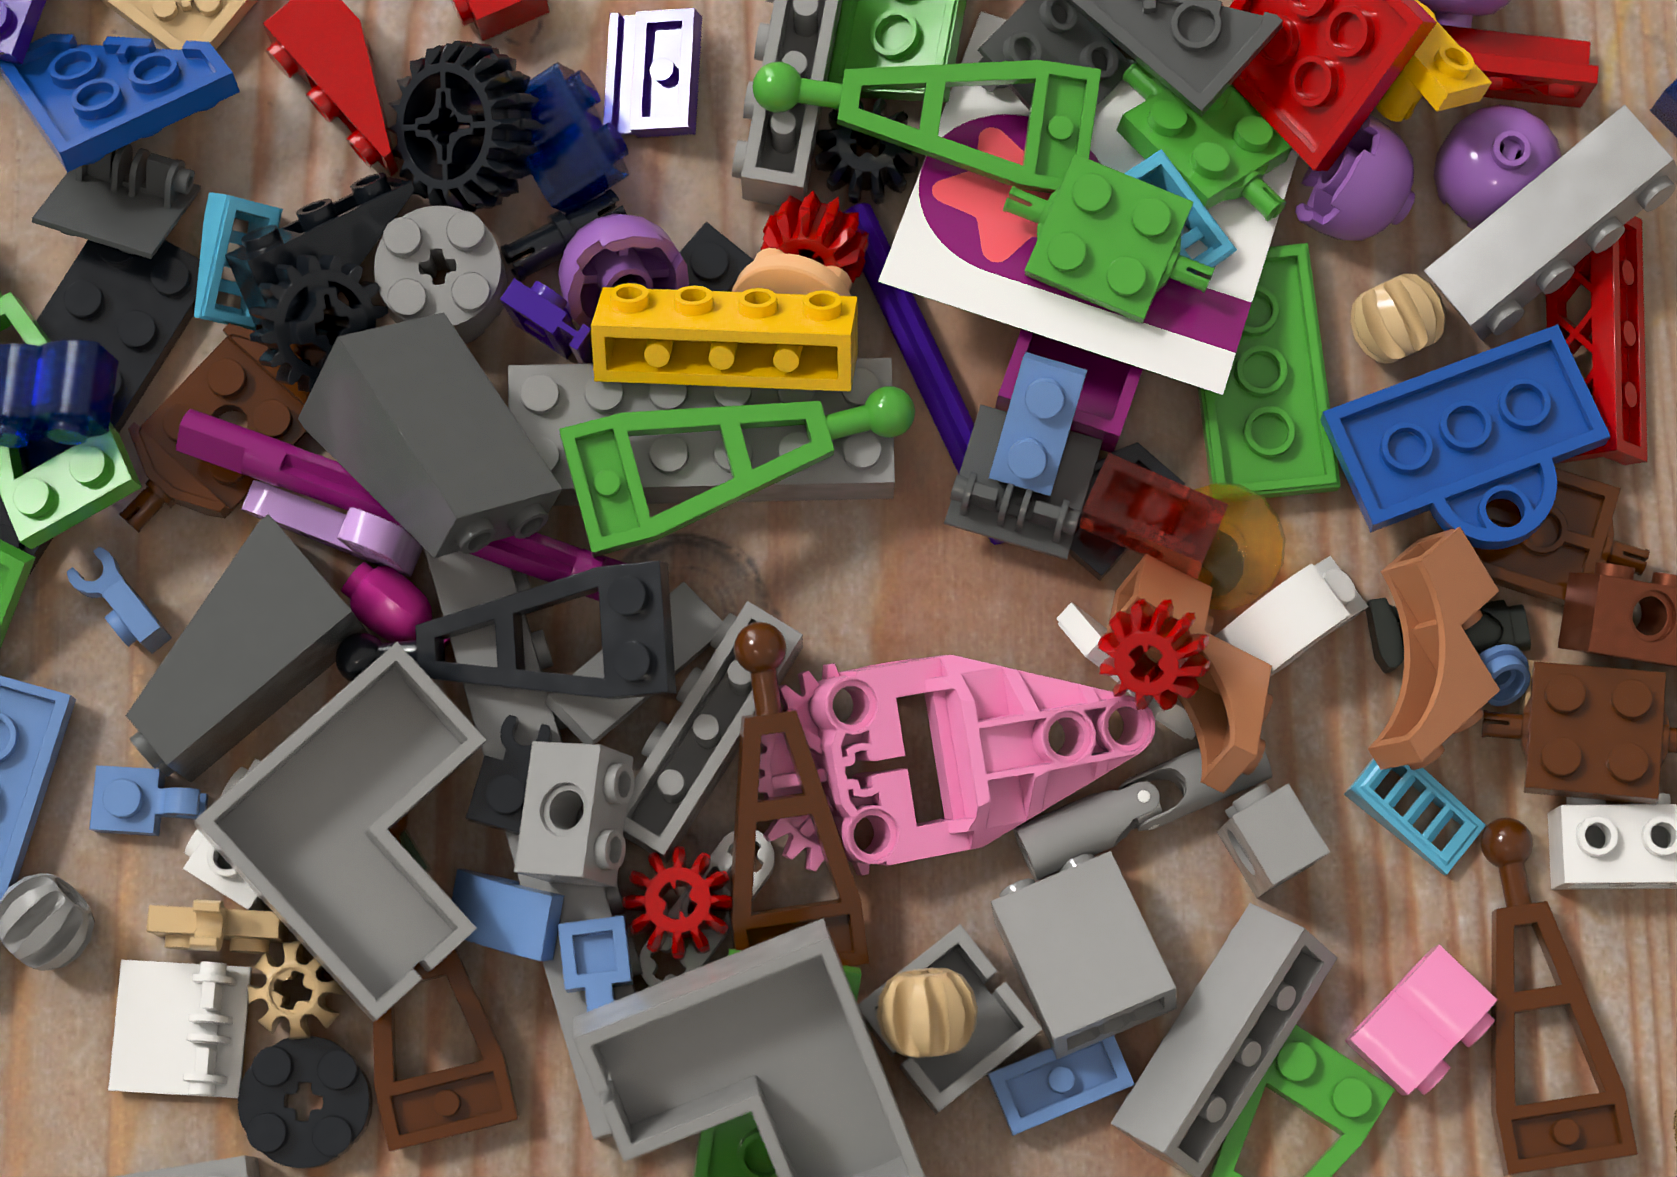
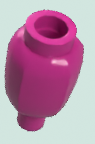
M363 562L354 570L341 589V592L350 598L351 610L358 620L374 633L390 642L416 640L415 625L432 620V610L426 596L407 578L388 566H378L374 569L366 562ZM450 638L444 640V648L449 643Z

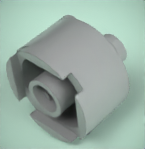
M428 206L416 209L392 220L383 231V237L375 255L374 276L375 282L380 287L378 291L385 306L388 307L389 315L395 323L444 312L465 344L476 340L485 333L484 330L494 321L497 315H500L504 308L500 298L508 288V280L495 238L483 224L482 220L472 212L458 208ZM438 271H450L446 273L444 284L434 285L432 279L436 278Z

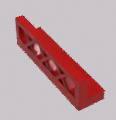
M1441 25L1460 47L1470 53L1474 63L1492 82L1484 94V98L1582 108L1598 84L1599 66L1589 65L1590 41Z
M1636 216L1623 225L1625 227L1624 233L1612 246L1600 253H1595L1592 250L1576 266H1573L1575 271L1572 277L1562 287L1550 294H1546L1547 328L1559 325L1573 356L1581 345L1592 353V370L1584 381L1591 395L1593 394V400L1610 434L1606 445L1558 462V464L1601 457L1623 465L1648 462L1642 219ZM1582 284L1591 292V309L1576 326L1567 318V301Z

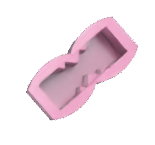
M1437 945L1432 947L1392 991L1354 1029L1345 1042L1395 1088L1401 1096L1409 1095L1415 1088L1425 1095L1451 1068L1443 1060L1459 1041L1469 1048L1494 1023L1495 1019L1488 1011L1498 999L1442 946Z

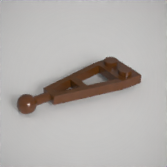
M756 622L749 624L739 632L734 643L736 660L751 675L756 714L741 716L730 888L732 908L729 910L733 949L745 950L824 918L842 965L857 966L869 964L861 898L799 716L795 709H781L776 669L782 664L786 655L785 638L779 629L769 623ZM783 733L802 793L758 799L761 735ZM810 815L838 899L752 912L757 822Z
M408 813L388 830L401 845L400 836L407 827ZM457 948L429 972H426L418 963L412 968L422 978L418 983L447 976L484 1060L397 1081L394 1005L374 1021V1087L389 1152L520 1120L505 1054Z
M1507 817L1496 819L1484 829L1481 836V849L1485 858L1499 869L1506 904L1505 908H1498L1492 911L1491 994L1498 999L1491 1007V1016L1495 1019L1491 1025V1114L1503 1175L1508 1176L1638 1155L1625 1088L1548 901L1532 903L1524 862L1529 858L1533 849L1532 835L1529 829L1517 819ZM1533 927L1556 986L1515 992L1514 928ZM1565 1006L1599 1093L1515 1106V1014Z

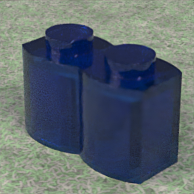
M557 62L529 81L525 93L540 99L531 110L532 119L540 122L543 126L533 131L532 142L541 151L532 156H527L526 161L538 187L551 207L567 214L629 176L628 169L623 160V157L627 156L629 151L617 129L609 122L604 125L602 124L595 107L601 101L600 95L585 72L582 70L574 72V70Z
M62 340L45 343L40 346L0 344V446L20 448L26 446L29 440L49 437L51 440L62 444L78 445L85 443L87 437L108 433L119 361L100 343L93 341Z

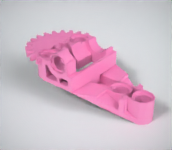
M955 655L913 658L841 672L837 671L835 664L823 665L822 680L818 682L809 671H803L798 674L801 695H798L787 685L779 686L783 710L795 709L797 711L847 860L852 862L857 875L869 874V864L889 866L984 847L1138 755L1151 743L1155 734V718L1152 710L1149 707L1137 710L1135 697L1128 695L1114 697V692ZM842 688L851 695L853 701L851 716L844 723L835 716L833 711L834 697ZM924 693L944 817L916 823L908 769L898 768L862 772L853 775L852 779H847L845 767L855 764V761H880L905 756L896 698ZM1115 710L1118 711L1124 722L1122 735L1116 742L1108 730V721ZM1056 720L1062 725L1065 732L1064 744L1057 753L1051 748L1048 741L1049 730ZM783 733L761 735V747L763 748L762 753H760L758 793H763L764 798L802 793ZM810 815L773 820L763 834V837L767 841H774L787 834L789 837L782 856L792 860L804 848H807L805 869L816 872L823 862L824 856ZM867 817L873 826L874 837L871 844L861 851L856 846L854 840V829L862 818Z

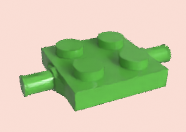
M1138 62L1133 63L1126 70L1123 80L1134 88L1146 101L1124 113L1116 131L1144 159L1162 149L1207 210L1222 201L1244 197L1265 217L1266 221H1271L1272 218H1276L1283 211L1287 202L1262 179L1265 174L1287 161L1292 147L1233 86L1230 85L1201 117Z
M1074 154L1062 184L1050 195L1048 201L1020 190L1016 186H1012L1009 198L1007 197L1004 204V212L1012 213L1038 224L1037 242L1024 270L1025 276L1142 324L1155 295L1165 286L1169 278L1205 293L1215 270L1214 267H1209L1180 255L1181 233L1192 210L1193 201L1077 154Z

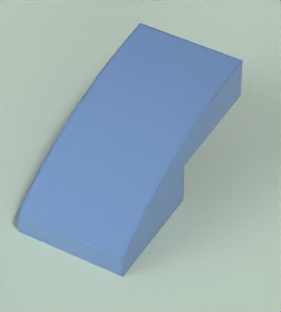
M457 869L452 901L477 928L465 940L537 961L553 960L564 895L519 885V881L468 869Z

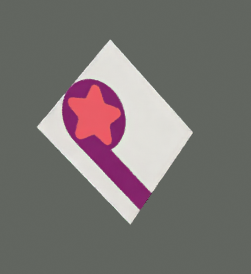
M981 11L961 64L978 63L983 56L977 49L1006 19ZM1127 59L1131 65L1133 63H1137L1136 61ZM1123 79L1096 106L1089 159L1125 173L1145 159L1116 129L1124 113L1146 100ZM981 86L952 87L949 101L946 102L941 115L938 136L1022 165L1030 111L1009 86L1003 89L996 88L994 91H988ZM1293 148L1287 161L1265 174L1262 179L1282 199L1285 198L1298 157ZM928 156L925 157L878 282L1223 395L1279 215L1276 218H1272L1271 221H1266L1265 217L1244 197L1222 201L1210 208L1208 212L1237 251L1214 267V273L1205 293L1169 278L1165 286L1155 295L1142 324L1025 276L1024 270L1037 242L1038 224L1003 211L1012 186ZM1023 190L1047 201L1051 195L1050 193ZM1184 226L1181 236L1190 231L1186 226ZM1198 240L1185 249L1191 259H1194L1209 248Z

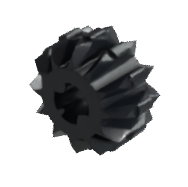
M882 98L878 99L874 103L873 112L871 113L887 118L886 101ZM860 100L859 109L864 110L863 103ZM833 109L828 114V122L832 129L818 130L816 134V145L823 149V151L816 155L815 164L817 170L830 172L827 178V188L834 192L848 184V201L852 204L858 203L861 199L862 190H870L872 200L875 204L880 205V203L884 202V185L895 192L902 193L907 186L904 174L917 172L919 158L911 153L912 150L837 124L838 110ZM904 110L888 117V119L902 124H908V115ZM860 145L863 149L869 150L877 146L879 148L878 157L875 158L868 152L858 157L856 155V147Z

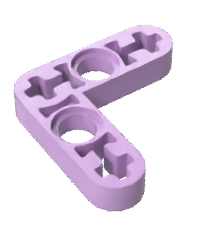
M253 480L241 508L242 511L259 519H263L269 514L281 528L375 565L388 566L408 577L412 576L423 546L405 529L376 515L352 507L349 508L346 515L257 480Z

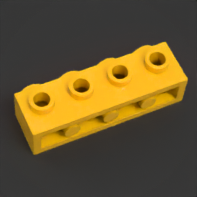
M635 283L603 287L591 323L594 381L851 392L858 356V297L840 296L835 292L826 290L813 291L804 295L777 294L765 288H752L743 292L711 291L703 286H686L678 290L647 289L645 286Z

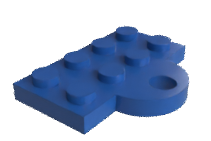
M1558 324L1323 411L1320 419L1370 533L1430 511L1435 521L1444 531L1461 527L1472 547L1480 549L1507 548L1519 544L1532 536L1547 518L1556 497L1557 474L1554 464L1606 445L1610 438L1609 431ZM1495 499H1507L1518 507L1521 521L1512 527H1500L1489 519L1486 505Z

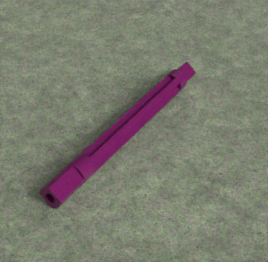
M189 409L179 425L176 451L268 484L289 489L347 511L352 507L371 513L405 529L337 461L194 409ZM537 532L522 539L511 536L493 541L484 548L470 553L476 557L547 582L596 567L627 564L604 555L593 557L590 550L570 545ZM599 592L586 595L585 597L599 601Z

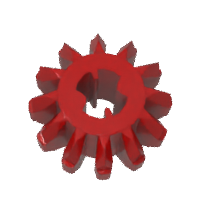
M813 190L808 196L804 197L803 202L790 195L781 204L779 210H775L774 214L769 216L763 229L764 241L761 250L775 248L785 254H795L813 259L824 266H837L843 269L849 275L852 283H854L855 279L860 277L866 263L864 258L869 245V233L858 228L860 224L859 212L843 213L840 211L839 196L826 204L820 201Z
M1145 599L1137 600L1131 606L1130 614L1118 611L1110 619L1109 624L1112 632L1105 633L1099 639L1098 649L1110 656L1099 666V674L1107 676L1117 675L1120 679L1113 688L1114 697H1121L1128 690L1135 692L1137 710L1146 709L1153 697L1163 711L1174 707L1178 701V695L1190 699L1199 689L1196 678L1204 677L1210 669V661L1199 654L1209 644V635L1201 633L1190 634L1188 629L1196 620L1195 612H1188L1179 620L1174 618V607L1171 599H1164L1157 606L1155 612ZM1152 646L1163 655L1157 663L1146 655V652Z
M676 846L672 853L673 867L665 869L661 857L656 852L648 855L649 864L657 874L652 880L639 871L631 872L629 880L636 887L646 892L645 895H629L624 897L623 907L631 911H647V913L634 919L628 927L633 935L642 934L650 928L656 927L647 943V949L650 952L656 954L669 936L672 937L671 950L674 959L682 960L686 953L684 938L693 937L697 949L702 954H705L711 949L708 939L702 933L706 926L717 934H727L729 930L728 924L723 919L712 915L713 910L729 911L732 908V897L728 895H711V893L721 889L729 882V876L726 871L716 872L706 879L702 878L710 866V855L702 852L696 858L691 869L686 868L687 856L685 848ZM679 887L691 889L689 898L695 906V910L690 916L685 918L683 912L680 911V919L667 917L669 907L663 900L665 894L669 890L674 889L675 894L678 895Z

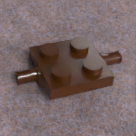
M1555 468L1557 492L1553 506L1541 527L1532 536L1519 544L1502 549H1480L1473 547L1495 585L1564 606L1569 572L1594 574L1596 562L1633 567L1635 568V573L1641 576L1646 568L1647 562L1645 561L1649 558L1650 553L1647 549L1644 550L1613 540V515L1621 488ZM1495 499L1486 505L1489 519L1500 527H1512L1521 521L1518 507L1507 499Z
M1534 661L1531 695L1523 714L1489 712L1487 710L1483 712L1482 738L1493 737L1521 740L1520 745L1526 760L1524 793L1656 805L1659 800L1661 766L1668 753H1677V728L1669 727V719L1664 707L1666 672Z

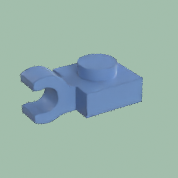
M96 548L93 552L103 564L102 575L95 581H85L84 577L72 567L67 571L70 583L87 597L105 598L113 610L104 618L122 641L129 647L138 640L139 643L153 654L172 637L136 591L124 579L117 560L104 548Z
M96 765L89 829L97 833L159 836L161 817L195 820L207 809L208 794L200 793V789L164 788L165 775L159 769Z
M624 915L558 924L566 992L585 991L587 1012L616 1001L614 987L633 984L627 925Z

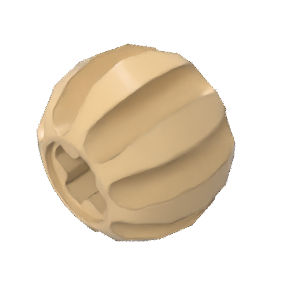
M1405 273L1360 294L1352 305L1350 322L1354 338L1365 354L1379 363L1392 364L1438 342L1445 332L1446 312L1442 297L1429 281L1418 274Z
M300 941L283 942L285 962L281 966L274 961L267 951L253 966L266 975L267 983L263 988L247 985L248 1004L261 999L268 1002L269 1011L257 1022L273 1034L280 1020L286 1017L290 1022V1040L310 1038L308 1017L313 1014L327 1029L340 1013L326 1005L325 997L330 992L346 996V992L335 980L329 982L324 978V968L315 958L309 964L303 960V945ZM299 972L304 974L303 985L306 988L312 989V996L310 1000L297 1001L293 1008L289 1006L290 994L281 991L282 983L284 980H295Z
M946 968L916 969L898 973L886 982L879 996L877 1019L882 1036L893 1050L908 1057H934L955 1053L968 1044L976 1028L978 1007L973 989L962 975Z

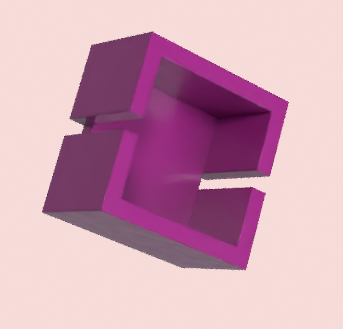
M1021 329L998 393L995 409L1008 412L1025 352L1086 369L1088 371L1070 430L1103 440L1100 450L1109 453L1113 452L1120 438L1143 369Z

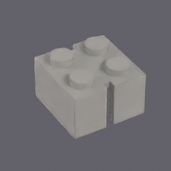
M961 924L898 972L926 968L950 969L964 977L973 989L977 1003L976 1028L965 1047L948 1055L908 1057L900 1065V1070L935 1115L1042 1030V1027L1006 982L999 986L993 994L989 992L984 984L994 977L997 970ZM884 983L861 1001L858 1006L866 1026L890 1057H893L898 1052L893 1050L882 1036L877 1019L878 1001L886 984Z

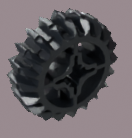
M454 41L453 43H446L445 46L438 45L434 48H427L425 58L421 57L419 60L410 61L411 76L397 80L402 92L401 99L388 103L397 112L396 123L388 127L387 130L397 135L398 144L392 150L393 156L404 160L399 177L413 182L415 189L413 194L421 196L423 199H429L430 206H450L467 212H476V209H491L497 205H502L503 197L519 193L517 179H523L526 176L532 175V171L526 161L527 156H532L541 151L532 142L533 131L542 127L543 124L532 119L531 112L540 99L525 93L531 77L516 71V59L510 58L506 54H500L498 48H492L488 44ZM470 125L469 128L459 129L460 126Z

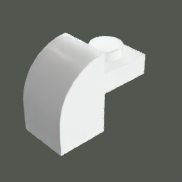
M1329 556L1316 565L1311 563L1285 580L1216 634L1215 637L1272 665L1271 677L1292 663L1319 640L1354 619L1369 606L1355 589L1350 577Z

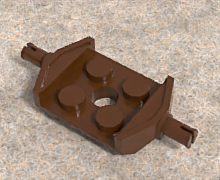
M324 320L315 323V328L319 325H323ZM229 323L223 329L227 337L140 427L135 422L129 426V434L148 480L145 483L147 487L119 515L138 533L165 503L170 508L174 504H178L208 516L225 519L247 496L253 480H257L176 451L179 425L189 409H194L216 418L229 411L242 412L247 417V429L294 446L307 433L298 417L310 392L298 390L297 382L293 385L278 382L276 376L280 366L268 367L260 364L259 358L268 347L266 343L250 341V334L254 332L253 330ZM296 344L289 345L300 360L306 364L310 363V360L303 359L300 347Z

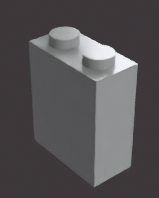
M1111 851L1097 857L1093 854H1083L1074 857L1061 867L1059 873L1035 882L1034 879L1017 881L1006 887L1000 893V898L991 901L996 928L1056 1059L1177 1009L1176 986Z

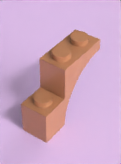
M1461 527L1419 538L1380 571L1395 601L1404 643L1403 678L1396 706L1384 730L1367 748L1380 770L1409 765L1412 770H1416L1434 762L1445 751L1442 743L1452 734L1462 732L1476 724L1484 715L1481 708L1500 691L1464 631L1482 618L1483 614L1480 608L1499 592V589Z
M1145 554L1116 590L1109 621L1118 611L1130 614L1131 606L1141 599H1145L1154 612L1164 599H1171L1174 607L1173 617L1178 620L1188 612H1195L1196 620L1188 630L1190 634L1201 633L1209 635V644L1199 654L1210 661V669L1204 677L1196 678L1199 689L1190 699L1179 695L1178 699L1189 716L1199 742L1202 761L1201 783L1224 794L1242 773L1250 775L1256 769L1264 754L1266 742L1260 738L1262 723L1269 714L1273 703V696L1268 693L1272 665L1210 634L1214 618L1208 615L1213 587ZM1108 623V627H1107V632H1106V633L1112 632L1109 623ZM1153 646L1146 652L1148 658L1155 663L1163 656Z

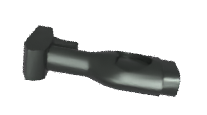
M1386 597L1371 599L1367 602L1369 607L1365 611L1373 655L1383 673H1389L1395 670L1404 660L1403 633L1400 632L1398 625L1400 624V618L1397 608L1389 605ZM1504 600L1489 601L1480 608L1483 614L1482 618L1476 624L1464 630L1478 654L1501 644L1516 646L1521 652L1530 651L1531 649L1529 627L1525 608L1522 604L1507 606Z

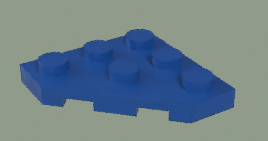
M51 33L30 43L22 65L0 60V72L3 79L67 173L80 166L93 164L101 160L106 154L140 138L151 137L160 132L162 128L196 112L209 110L220 101L240 92L231 69L211 43L205 41H186L182 50L157 49L153 39L107 36L102 46L77 44L74 34Z

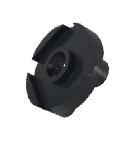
M317 1036L292 1040L286 1038L271 1047H266L259 1051L253 1059V1063L246 1071L239 1089V1118L251 1146L257 1151L262 1152L273 1162L302 1169L322 1167L348 1152L355 1142L357 1143L366 1131L372 1112V1089L367 1075L358 1064L356 1058L339 1044ZM312 1083V1094L323 1096L322 1109L311 1110L308 1121H299L297 1110L288 1107L289 1095L298 1094L300 1084Z

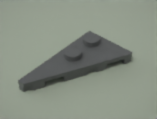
M1065 0L1201 117L1283 28V20L1276 14L1264 12L1262 16L1222 6V1Z

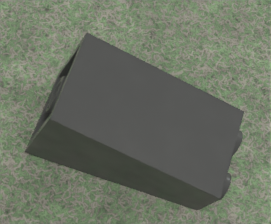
M444 312L338 336L298 417L303 428L434 558L458 551L470 554L484 548L493 541L511 536L522 539L533 535L547 523L549 519L548 513L562 491V487Z
M269 514L257 523L125 715L138 730L130 738V741L154 768L158 767L166 777H169L176 771L189 782H193L336 662V651L346 637L355 633H368L352 610Z

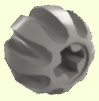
M48 873L23 877L10 886L0 900V941L18 960L33 969L48 971L65 967L80 957L91 940L95 923L91 908L85 899L60 877Z

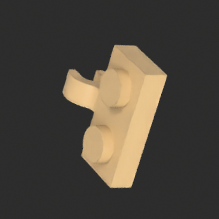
M197 899L193 901V907L149 905L147 932L159 937H165L164 948L220 951L223 940H230L231 952L264 954L266 951L269 953L270 942H288L289 929L272 911L226 909L223 901Z

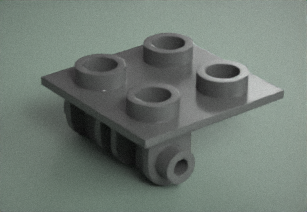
M1026 0L977 49L983 56L978 63L1043 60L1101 69L1096 106L1123 79L1124 73L1131 66L1111 40L1065 0ZM1034 83L981 86L988 91H994L996 88L1003 89L1009 86L1030 111Z
M128 144L119 148L117 152L115 150L106 154L101 160L93 164L83 165L66 173L34 214L32 223L58 230L66 235L77 236L107 245L128 254H136L152 259L201 191V186L194 184L195 172L194 170L187 169L183 160L171 159L155 153L150 154L149 150L140 148L132 161L133 148L132 145Z
M980 405L959 475L957 474L952 488L951 502L944 524L1067 560L1103 440L1070 430L1051 496L1034 492L1032 489H1024L1015 486V484H1007L989 478L1007 412Z

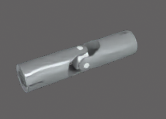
M1200 747L1128 778L1119 786V790L1092 793L1017 826L1013 831L1019 849L1032 876L1037 881L1059 871L1065 863L1074 857L1083 854L1096 855L1116 846L1133 829L1137 828L1138 831L1153 830L1272 778L1271 766L1265 751L1256 769L1250 775L1242 773L1223 794L1201 783L1202 761ZM1153 780H1169L1175 783L1182 791V800L1172 809L1162 813L1159 803V791L1149 782Z

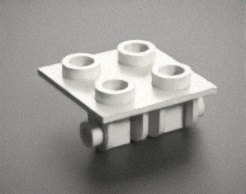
M121 960L108 1091L238 1098L242 1081L248 1015L247 985H250L252 967L227 966L226 963L219 962L190 964Z

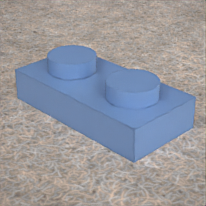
M1025 352L990 471V479L1007 484H1015L1017 487L1032 489L1034 492L1051 496L1088 370Z
M1114 1035L1059 1059H1056L1052 1048H1049L987 1075L1012 1136L1135 1085Z

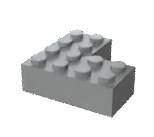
M398 642L194 820L195 827L373 1022L381 1017L422 979L412 969L415 965L419 963L426 972H429L477 929L388 831L477 752L486 741L481 733Z
M824 918L573 1017L574 1043L595 1093H601V1108L624 1162L752 1112L778 1177H925L919 1156ZM608 1071L612 1078V1080L610 1081L608 1079Z

